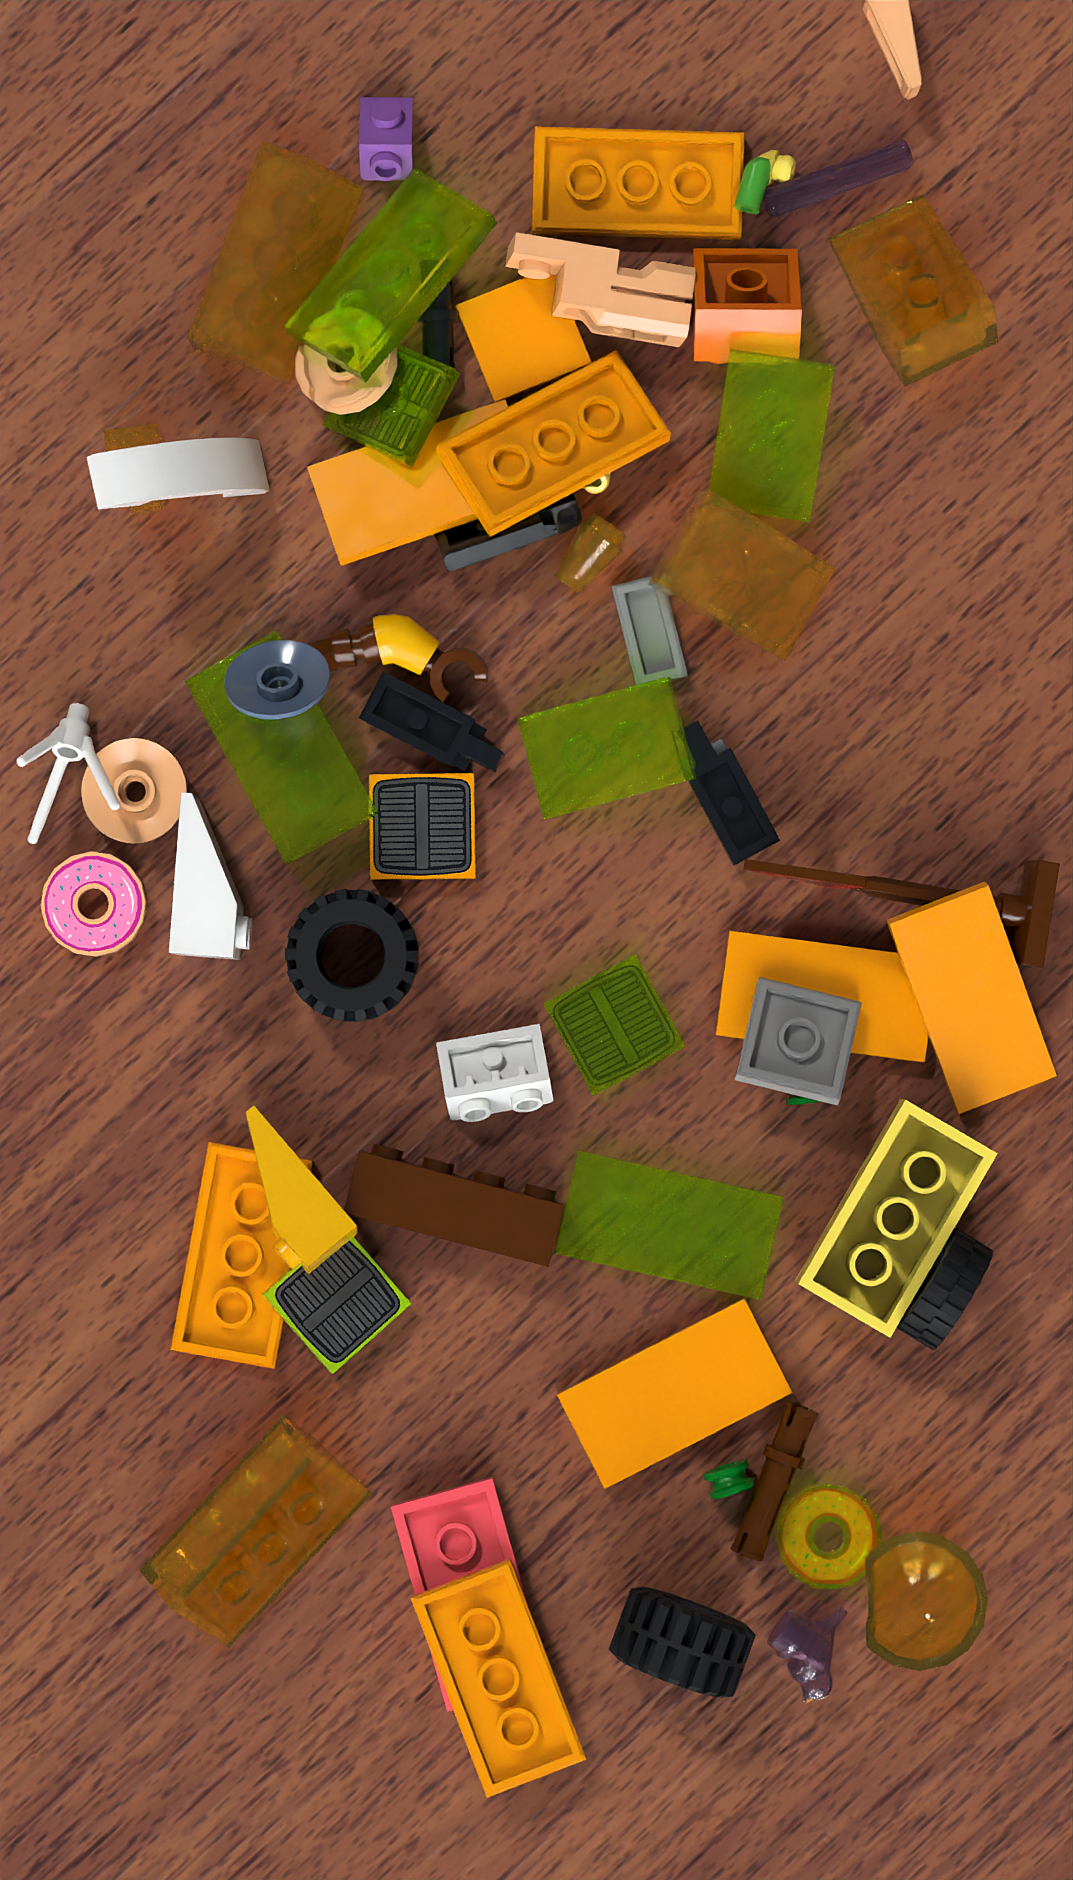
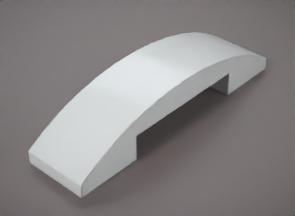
M206 438L165 442L102 452L87 457L98 509L140 506L153 500L214 494H223V497L264 494L270 491L259 440L251 438Z

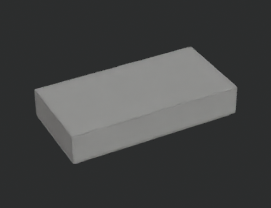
M663 573L611 586L636 689L687 677L688 674Z

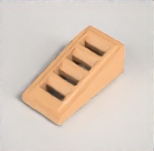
M865 0L863 6L864 14L903 97L909 100L917 96L922 85L909 0Z

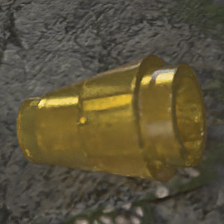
M593 512L586 522L580 521L561 561L560 568L555 573V577L574 591L581 593L585 586L624 551L620 546L627 536L610 522Z

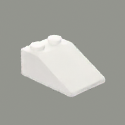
M181 792L169 953L183 956L240 960L241 949L250 950L252 918L244 916V906L201 800L192 793Z

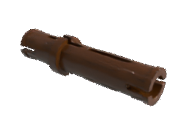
M791 1401L786 1402V1408L772 1444H766L763 1455L766 1456V1460L739 1531L730 1548L736 1553L741 1551L740 1555L756 1561L763 1560L769 1538L796 1469H802L805 1458L802 1457V1453L815 1419H817L819 1414L814 1410H808V1407Z

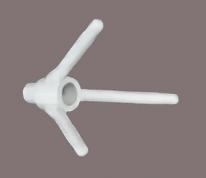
M71 704L67 717L60 721L59 726L47 738L17 758V764L23 767L51 748L57 756L27 839L31 844L38 842L69 761H79L84 757L109 807L112 810H117L120 807L115 791L95 753L92 739L89 737L90 727L87 724L90 710L83 704Z

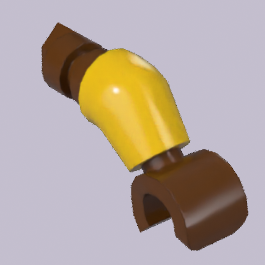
M397 614L373 617V623L359 626L358 633L351 634L348 628L331 632V638L307 643L325 657L330 672L357 666V660L365 658L367 664L382 661L384 666L395 664L417 675H421L424 670L430 674L432 690L442 702L445 701L451 691L445 685L443 673L446 666L452 662L468 664L474 671L475 681L488 682V668L484 659L475 651L467 648H453L443 652L438 649L441 642L409 616Z

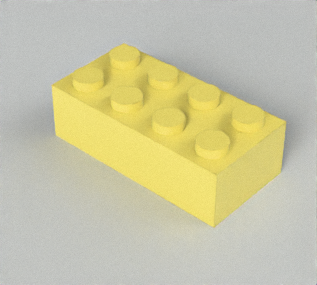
M900 1099L800 1270L795 1282L891 1338L998 1153L911 1102Z

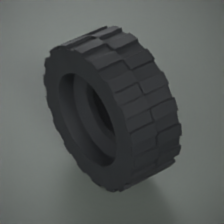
M955 1228L899 1322L897 1329L931 1350L937 1349L953 1329L972 1299L990 1265L994 1251L958 1228Z

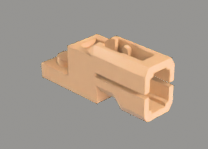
M518 232L515 233L508 245L505 267L519 269L518 273L520 275L533 279H546L550 277V274L557 275L552 316L583 321L591 333L673 347H680L687 338L692 304L685 303V300L691 301L693 299L696 276L694 267L652 261L641 270L618 267L620 252L618 249Z

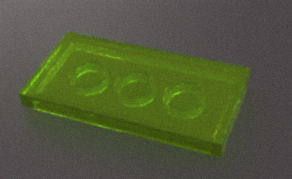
M414 168L284 326L292 337L366 383L496 226L497 222L490 212Z
M275 630L185 680L287 865L379 813L318 703L303 713L283 719H260L248 716L230 703L224 686L228 667L237 656L247 649L264 642L282 640L278 631Z
M578 1151L555 1254L761 1300L784 1197Z

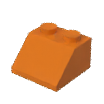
M693 248V267L695 268L696 275L693 292L694 361H709L716 364L728 362H764L767 364L799 362L802 304L798 249Z

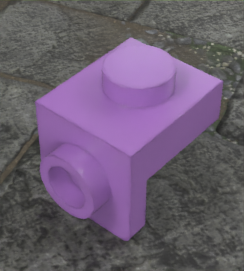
M360 97L359 157L361 179L381 181L411 180L413 178V98Z

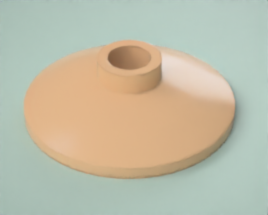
M128 738L115 741L96 754L120 803V807L117 810H112L109 807L89 766H87L81 787L83 806L94 826L106 836L124 843H145L166 834L179 820L181 792L187 793L186 778L177 759L161 745L146 739ZM134 782L142 783L146 790L144 798L138 802L130 801L126 794L128 786Z

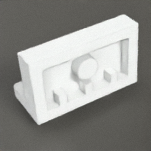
M540 1024L436 1043L450 1120L461 1119L466 1122H476L498 1112L509 1110L531 1112L539 1109L543 1104L554 1101Z

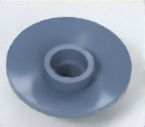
M292 640L269 641L255 645L237 656L226 671L224 686L230 703L242 713L260 719H283L307 711L323 698L330 684V670L325 657L310 645Z

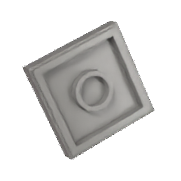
M759 977L734 1080L838 1106L862 1002Z

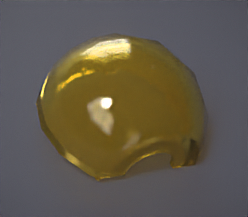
M916 1531L890 1537L870 1551L865 1558L868 1587L866 1645L870 1651L893 1666L922 1671L946 1666L970 1649L985 1625L988 1596L984 1576L968 1552L945 1538V1536Z

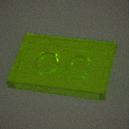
M730 349L706 507L810 522L835 364Z
M670 677L659 678L517 718L544 820L697 779Z

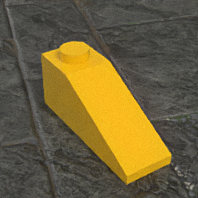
M253 1105L246 1111V1117L274 1234L279 1239L273 1244V1247L291 1269H295L300 1264L310 1274L357 1234V1225Z

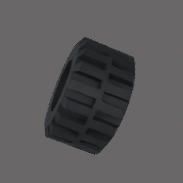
M341 889L318 897L314 900L315 902L299 913V918L294 926H291L287 936L289 937L287 948H285V960L288 967L287 974L297 991L296 993L313 1010L321 1015L346 1022L371 1020L380 1017V1015L389 1010L391 1011L408 994L419 966L418 941L409 920L391 901L370 891ZM357 924L369 928L378 936L383 946L384 960L382 968L372 981L363 986L345 987L337 984L327 975L322 965L321 951L326 938L335 929L344 925Z
M636 1587L630 1588L609 1651L624 1664L668 1683L712 1697H733L756 1634L745 1623L704 1605L657 1589Z

